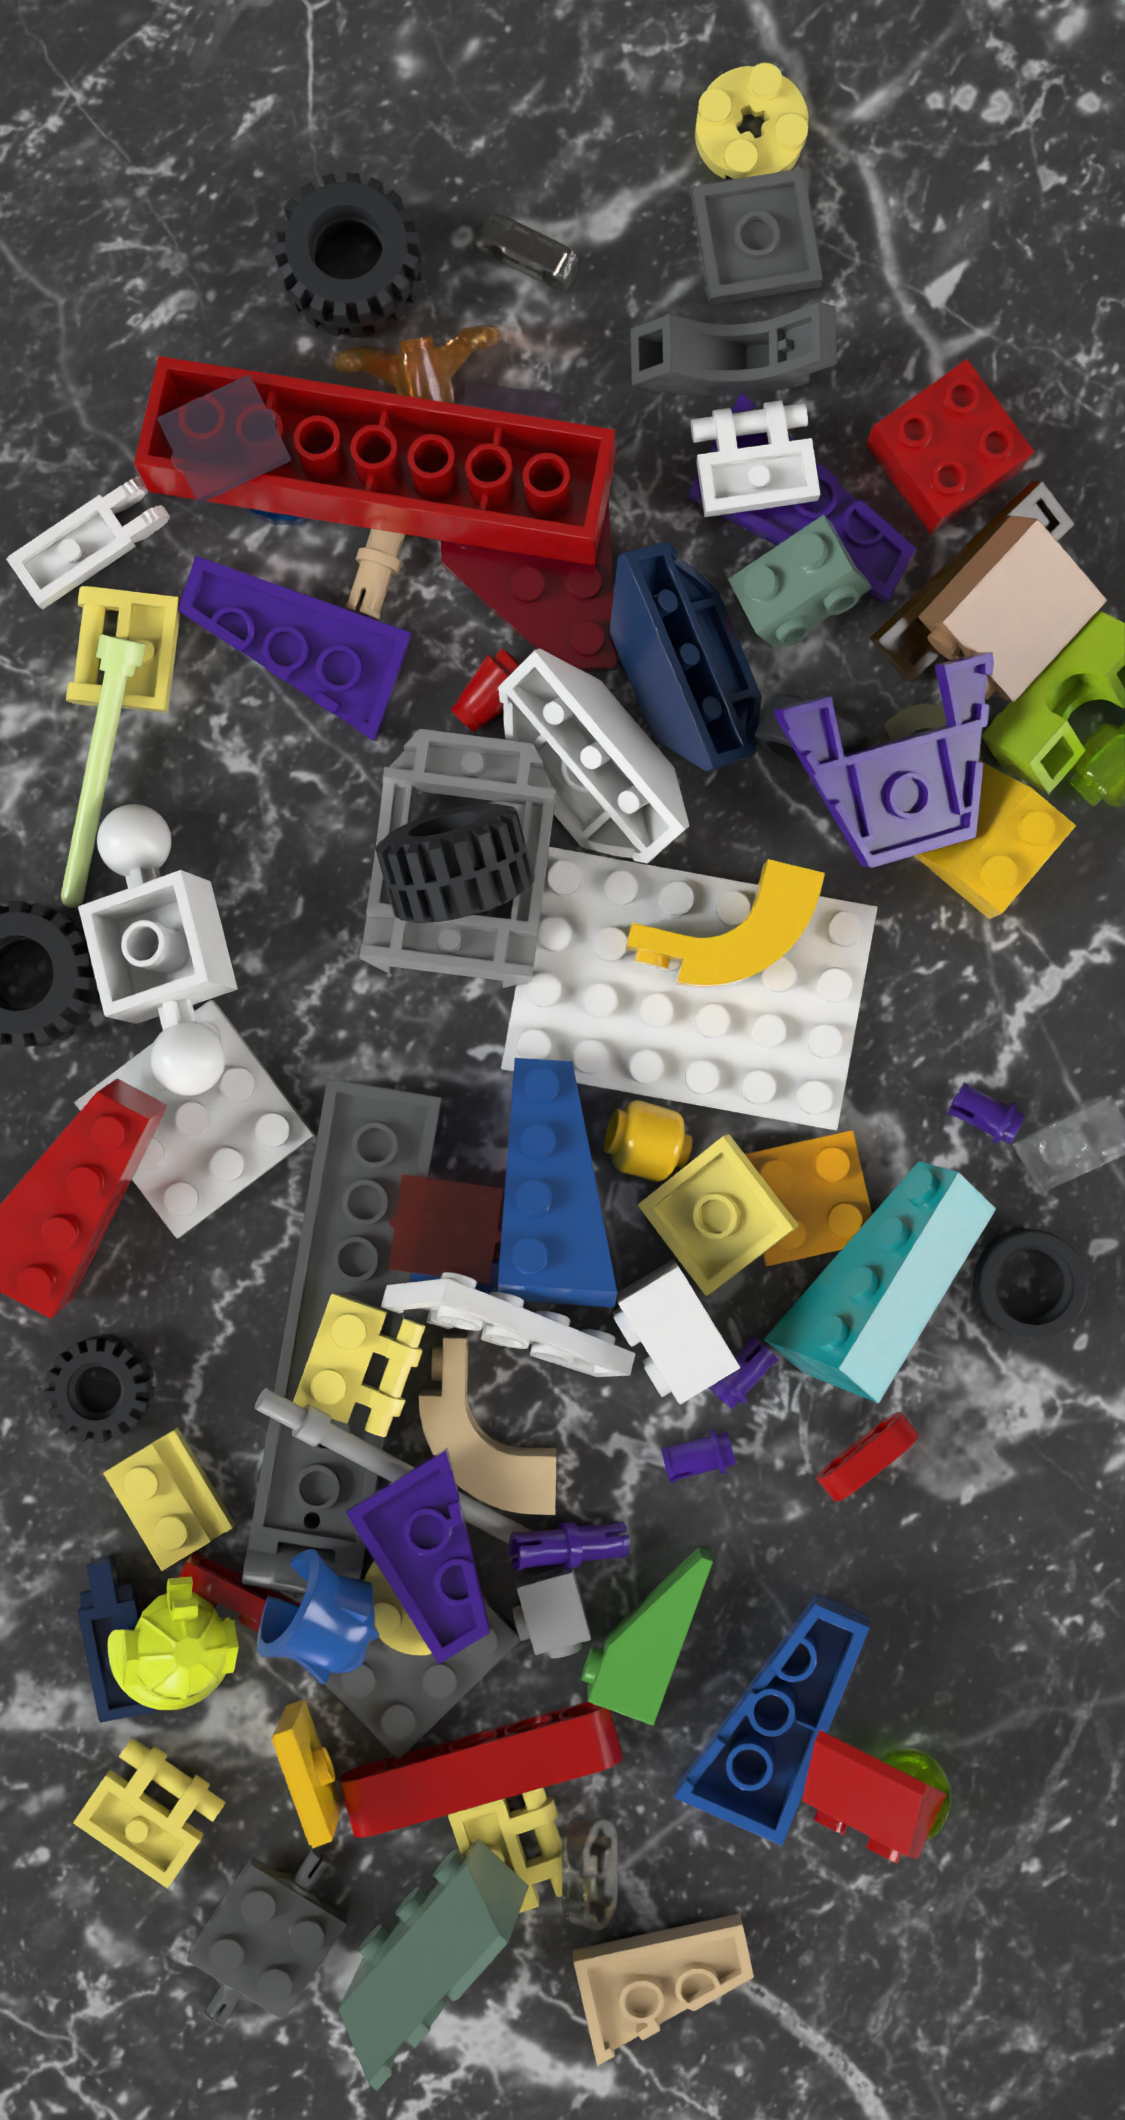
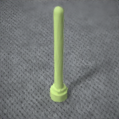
M100 634L96 657L101 658L99 670L105 671L61 891V901L68 908L80 906L84 899L127 678L134 677L136 667H142L146 644Z

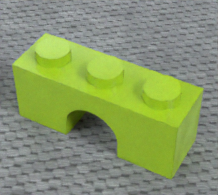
M1098 610L1014 702L1011 701L993 719L991 725L981 737L1002 768L1049 795L1086 752L1067 721L1071 713L1080 705L1097 699L1108 700L1125 708V623Z

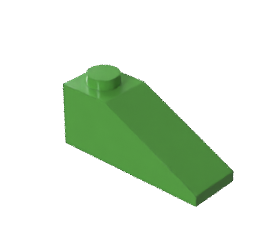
M698 1547L607 1633L601 1650L594 1647L591 1648L581 1676L582 1681L589 1683L587 1687L588 1702L654 1726L713 1563L709 1550Z

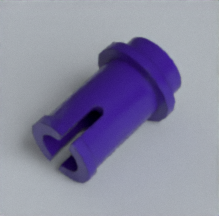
M966 1082L962 1083L959 1093L957 1092L947 1112V1115L954 1116L992 1135L991 1142L995 1144L1000 1140L1010 1144L1025 1117L1024 1113L1016 1110V1103L1011 1102L1008 1106L970 1087Z
M753 1335L749 1337V1341L734 1356L740 1368L708 1387L731 1410L739 1402L743 1405L748 1402L744 1396L773 1364L779 1361L777 1356L765 1345L762 1346L761 1342Z
M712 1429L709 1430L710 1436L670 1447H661L670 1483L720 1469L721 1474L727 1473L726 1467L736 1465L728 1431L717 1434L716 1430Z

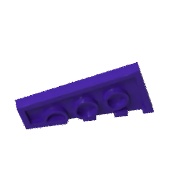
M741 393L732 409V413L756 410V405ZM766 432L736 437L738 449L769 444ZM788 434L789 441H795V440ZM716 441L709 453L718 452ZM816 464L820 489L818 501L720 515L777 546L822 515H825L832 522L854 565L871 585V589L866 593L885 603L892 596L916 550L910 542L864 501H858L837 482L838 478L822 464ZM697 475L688 492L687 499L703 507L699 476Z
M195 555L178 611L236 650L265 667L266 670L284 682L289 683L313 699L314 702L355 727L371 740L377 741L413 633Z

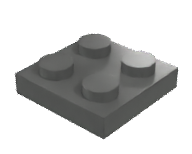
M804 168L691 187L690 196L709 306L821 287L823 277Z

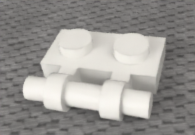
M780 400L766 402L763 404V409L732 413L731 408L713 410L711 417L691 419L693 442L715 440L718 452L697 455L696 463L704 517L818 501L820 489L812 438L789 441L787 429L808 426L805 403L783 406V402ZM766 432L769 441L768 445L737 448V436Z

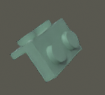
M822 515L728 578L755 633L775 649L791 646L802 641L809 635L812 627L830 615H838L848 611L856 605L861 595L871 589L867 578L856 568L832 522L825 515Z

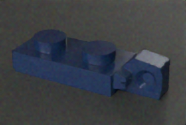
M115 1554L91 1558V1562L86 1565L91 1590L80 1593L81 1607L77 1612L98 1719L102 1723L157 1712V1709L149 1708L136 1702L123 1691L113 1675L109 1662L108 1638L110 1633L119 1629L134 1630L142 1615L138 1595H135L133 1583L120 1584Z

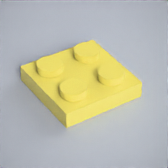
M729 1134L722 1136L638 1204V1207L706 1297L799 1226Z

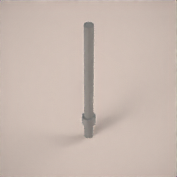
M267 1388L261 1392L256 1401L255 1409L291 1428L293 1437L312 1447L321 1444L391 1482L415 1468L331 1423V1416L310 1404L303 1408ZM458 1491L464 1519L471 1525L509 1544L512 1532H532V1530Z

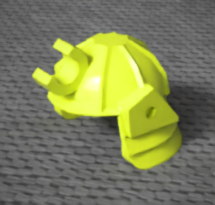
M192 1576L168 1579L167 1593L158 1596L142 1612L134 1630L119 1629L112 1631L109 1635V1662L116 1681L129 1697L146 1707L157 1710H178L192 1706L210 1695L219 1686L226 1673H234L239 1649L235 1620H231L230 1617L220 1618L211 1603L192 1592Z

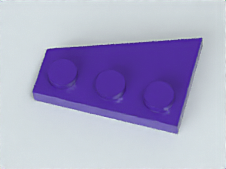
M447 1447L346 1511L356 1531L438 1664H441L483 1638L490 1631Z

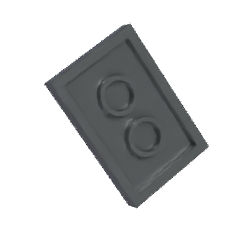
M483 1594L490 1626L489 1634L441 1664L437 1663L432 1654H405L389 1647L378 1637L367 1645V1653L360 1667L349 1673L330 1674L325 1685L398 1760L520 1641L517 1629Z

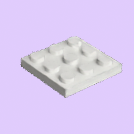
M211 999L194 1011L197 1023L210 1028L219 1037L225 1050V1067L220 1079L213 1087L201 1094L192 1096L178 1095L165 1089L157 1081L151 1069L150 1054L153 1046L152 1043L74 1102L81 1111L97 1091L118 1078L168 1105L132 1180L176 1239L182 1237L315 1136L314 1132L216 1002Z

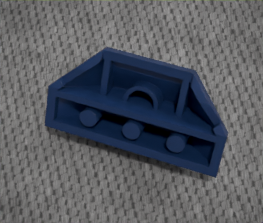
M669 542L624 552L618 557L609 633L652 737L706 772L752 757L756 754L757 742L755 741L754 733L759 725L762 695L719 592L694 567L677 557L678 551Z

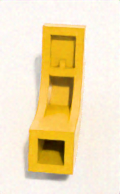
M768 859L762 868L753 906L746 919L735 929L720 936L697 938L632 922L625 949L636 951L635 962L652 967L668 969L670 960L681 962L675 985L708 988L720 987L745 980L779 960L801 937L816 909L825 873Z

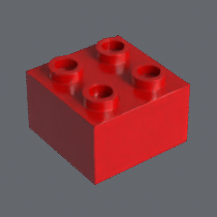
M968 359L875 424L865 443L867 449L930 535L1019 473L1035 453Z

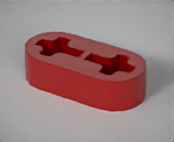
M896 1412L877 1424L827 1464L817 1475L816 1480L834 1502L841 1501L857 1491L906 1452L917 1441L919 1434L902 1412Z

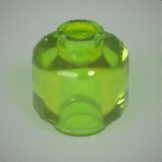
M1110 723L1103 724L1082 743L1085 751L1072 767L1078 776L1070 784L1093 807L1103 800L1111 807L1121 808L1125 805V723L1120 728Z

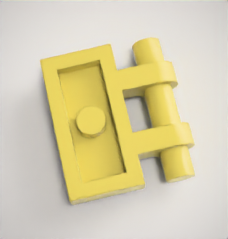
M333 1292L327 1304L293 1402L303 1408L310 1404L329 1414L332 1419L348 1424L356 1402L371 1408L364 1430L377 1436L386 1437L393 1417H400L405 1399L401 1397L411 1366L417 1367L423 1350L418 1346L425 1325L409 1319H403L397 1338L381 1334L388 1311ZM373 1353L389 1358L379 1388L363 1383Z
M132 1737L119 1755V1758L137 1769L133 1777L128 1782L110 1769L73 1823L168 1889L203 1837V1833L187 1823L186 1820L193 1810H196L213 1822L226 1802L208 1790L210 1783L196 1774L192 1779L167 1762L165 1759L168 1754L155 1745L150 1750ZM151 1780L179 1798L171 1811L144 1793Z
M544 1788L523 1793L525 1806L510 1812L505 1798L448 1815L462 1854L477 1839H480L529 1886L519 1913L539 1907L540 1898L535 1883L550 1879L556 1897L567 1896L577 1890L571 1871L575 1867V1862L570 1847L563 1846L555 1823L559 1814L554 1799L546 1796ZM534 1829L542 1854L537 1858L527 1860L518 1834Z

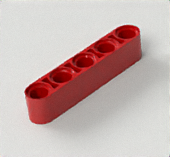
M583 1702L407 1752L399 1760L393 1756L368 1763L345 1772L338 1778L354 1837L362 1838L597 1773L617 1765L623 1760L624 1756L611 1710L590 1702Z

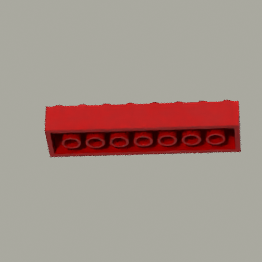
M158 356L134 465L148 492L595 566L616 461L615 429Z

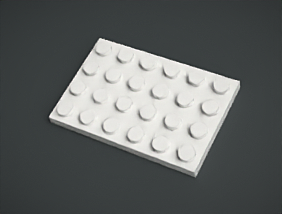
M549 847L532 981L516 985L501 1069L514 1072L515 1058L572 1061L578 1084L837 1131L877 906L819 896L814 914L801 937L787 953L763 971L745 980L720 987L698 988L680 986L675 984L681 962L670 960L668 969L652 967L635 962L636 951L625 949L632 922L697 938L720 936L735 929L746 919L753 906L758 885Z

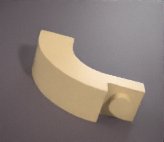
M445 1333L443 1347L433 1346L432 1381H442V1389H422L419 1394L421 1423L433 1455L448 1447L456 1484L474 1498L488 1505L515 1513L555 1515L557 1448L509 1446L493 1439L482 1430L474 1419L468 1402V1333Z

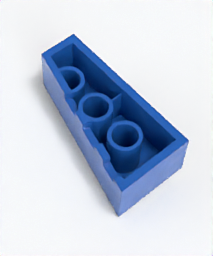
M515 1058L498 1292L517 1296L524 1300V1302L614 1308L617 1288L573 1062Z
M816 1593L680 1778L673 1798L782 1846L804 1793L815 1739L820 1730L825 1733L829 1731L870 1629V1615Z

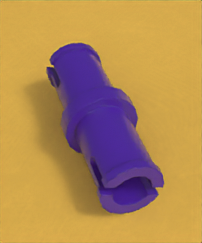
M622 1521L578 1527L574 1522H562L559 1524L558 1529L523 1533L512 1532L509 1538L510 1556L518 1555V1558H513L511 1563L515 1570L561 1564L565 1569L578 1568L581 1562L611 1558L625 1559L629 1554V1535L619 1536V1533H625L627 1527Z

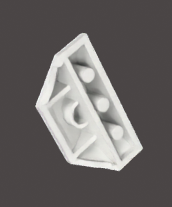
M539 648L534 650L498 687L500 702L503 703L506 740L534 744L544 763L543 769L552 787L556 789L553 814L582 848L613 856L633 858L634 861L647 864L689 827L675 768L601 680Z

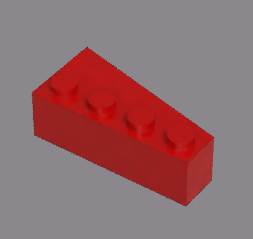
M118 1078L95 1093L0 1204L1 1293L50 1319L56 1316L73 1300L168 1107L167 1104Z

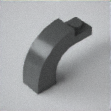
M822 302L811 304L769 320L754 323L711 324L668 314L631 328L632 386L657 392L689 396L740 395L741 393L749 395L773 392L810 383V373L837 365L835 306Z

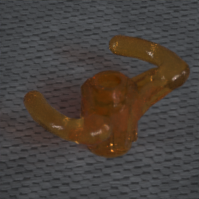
M478 325L462 329L457 337L452 338L441 346L434 347L433 337L425 336L399 341L400 353L397 354L376 351L371 346H359L337 352L332 362L334 368L341 373L357 372L364 369L394 386L398 395L450 403L455 401L451 379L453 374L475 349L482 350L496 346L500 342L502 335L496 325Z

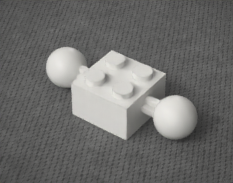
M139 804L124 805L111 811L102 821L97 835V846L105 864L114 872L126 877L128 889L78 906L104 1016L135 1024L160 1016L163 1031L155 1039L150 1054L151 1069L155 1078L165 1089L172 1093L183 1096L201 1094L213 1087L220 1079L225 1067V1050L219 1037L210 1028L197 1023L193 1004L238 990L211 881L182 870L161 877L159 868L165 863L171 850V833L167 823L159 813L147 806Z

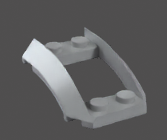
M419 729L404 745V751L391 766L384 767L376 846L392 831L411 822L414 791L525 805L522 831L535 880L530 887L513 899L511 919L471 915L434 923L402 921L394 916L375 850L366 910V924L363 943L360 949L361 960L389 974L391 967L500 980L503 981V988L532 981L556 789L552 787L543 769L544 763L533 743Z

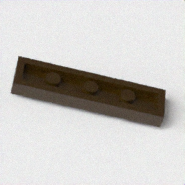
M1032 480L870 637L871 641L903 680L913 682L941 655L928 641L927 637L931 631L918 616L1011 515L1037 518L1056 541L1075 525L1043 481Z

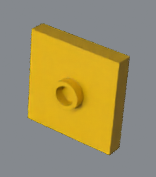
M305 1699L286 1705L271 1740L308 1844L315 1848L333 1840L343 1805L334 1782L335 1773L326 1748L321 1746Z

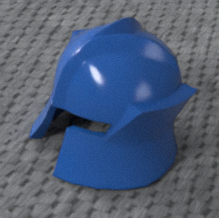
M308 1549L298 1553L290 1561V1565L297 1573L308 1581L302 1603L299 1607L288 1601L268 1595L258 1631L257 1653L261 1657H282L294 1660L307 1670L318 1683L326 1684L330 1674L349 1673L360 1667L367 1653V1645L369 1642L377 1639L380 1634L375 1626V1612L372 1602L373 1587L371 1582L336 1573L324 1562L317 1550Z

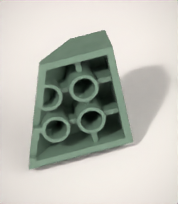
M477 1839L463 1854L458 1849H454L434 1872L433 1876L437 1880L425 1892L419 1886L416 1887L398 1907L395 1914L399 1918L388 1929L382 1924L378 1925L358 1949L363 1958L340 2004L339 2012L366 2080L376 2091L392 2075L391 2067L404 2041L406 2040L411 2046L416 2048L430 2032L431 2025L445 2006L446 2001L443 1997L447 1995L452 2001L458 2000L509 1942L529 1886L480 1839Z

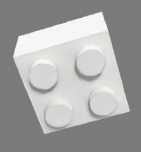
M671 1259L617 1292L616 1298L620 1307L612 1312L614 1319L631 1347L639 1342H642L650 1355L642 1360L645 1366L644 1369L661 1397L672 1392L681 1405L740 1368L674 1259Z

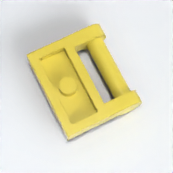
M80 587L78 606L82 607L83 611L74 682L68 683L66 701L79 705L98 706L102 685H96L100 658L96 657L100 634H103L105 611L112 610L119 611L116 637L146 644L142 667H136L134 677L127 678L122 708L168 714L180 621V611H178L181 600L179 597L99 587Z

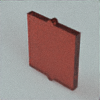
M402 1174L397 1213L389 1221L390 1225L394 1227L388 1270L442 1277V1273L446 1272L456 1273L472 1278L476 1282L489 1284L495 1242L500 1241L502 1235L497 1230L503 1188Z

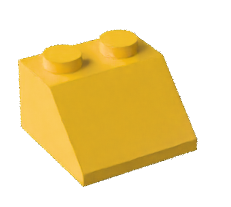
M984 763L976 837L914 856L988 919H991L1005 911L1076 825L1034 789Z

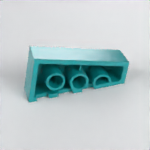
M919 1161L764 1340L802 1373L879 1404L996 1208L959 1172Z

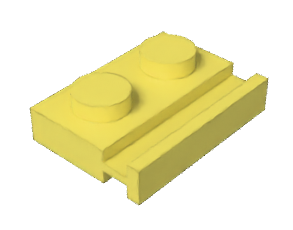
M178 1427L103 1473L161 1571L208 1544L221 1534L233 1529L236 1525Z

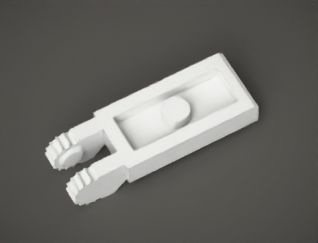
M136 476L103 498L101 495H98L8 556L7 561L42 610L136 547L135 542L148 538L168 522L170 515L161 505L146 510L142 515H139L123 527L115 517V513L127 510L148 494V490L141 477Z

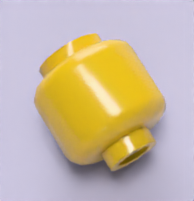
M635 1100L627 1104L623 1110L616 1109L613 1112L606 1129L603 1146L604 1152L611 1154V1162L619 1172L659 1182L667 1179L675 1167L683 1168L686 1165L692 1149V1136L685 1134L684 1119L676 1110Z

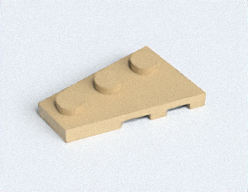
M740 1914L572 1950L574 1967L597 2066L615 2056V2049L639 2036L643 2041L659 2032L660 2024L686 2009L696 2011L754 1978Z

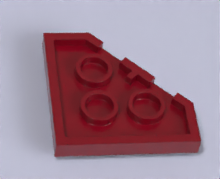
M609 497L595 566L441 540L442 566L459 582L461 581L494 614L516 634H520L536 650L540 648L584 672L617 671L616 647L609 633L614 596Z

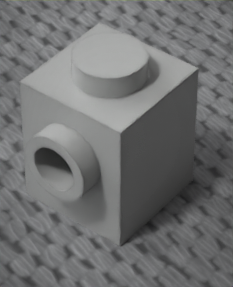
M557 1565L517 1577V1592L521 1605L512 1607L520 1640L531 1639L535 1655L548 1652L550 1658L565 1657L580 1651L583 1648L581 1642L591 1640V1630L575 1570L565 1569L562 1565Z

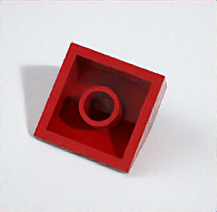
M820 1730L814 1742L802 1801L817 1809L813 1818L816 1822L844 1836L849 1826L869 1836L865 1846L867 1849L898 1864L902 1854L918 1860L947 1794Z

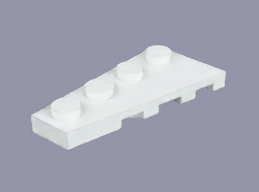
M446 1272L442 1273L441 1279L386 1286L381 1308L399 1314L407 1309L421 1308L429 1311L427 1323L446 1329L456 1327L479 1331L483 1328L480 1340L517 1349H527L529 1344H532L530 1356L595 1377L629 1376L631 1374L635 1353L614 1345L616 1338L613 1335L593 1329H583L581 1332L569 1327L570 1319L564 1315L550 1311H537L534 1313L524 1309V1300L517 1296L502 1292H491L489 1295L476 1290L477 1282L467 1276Z

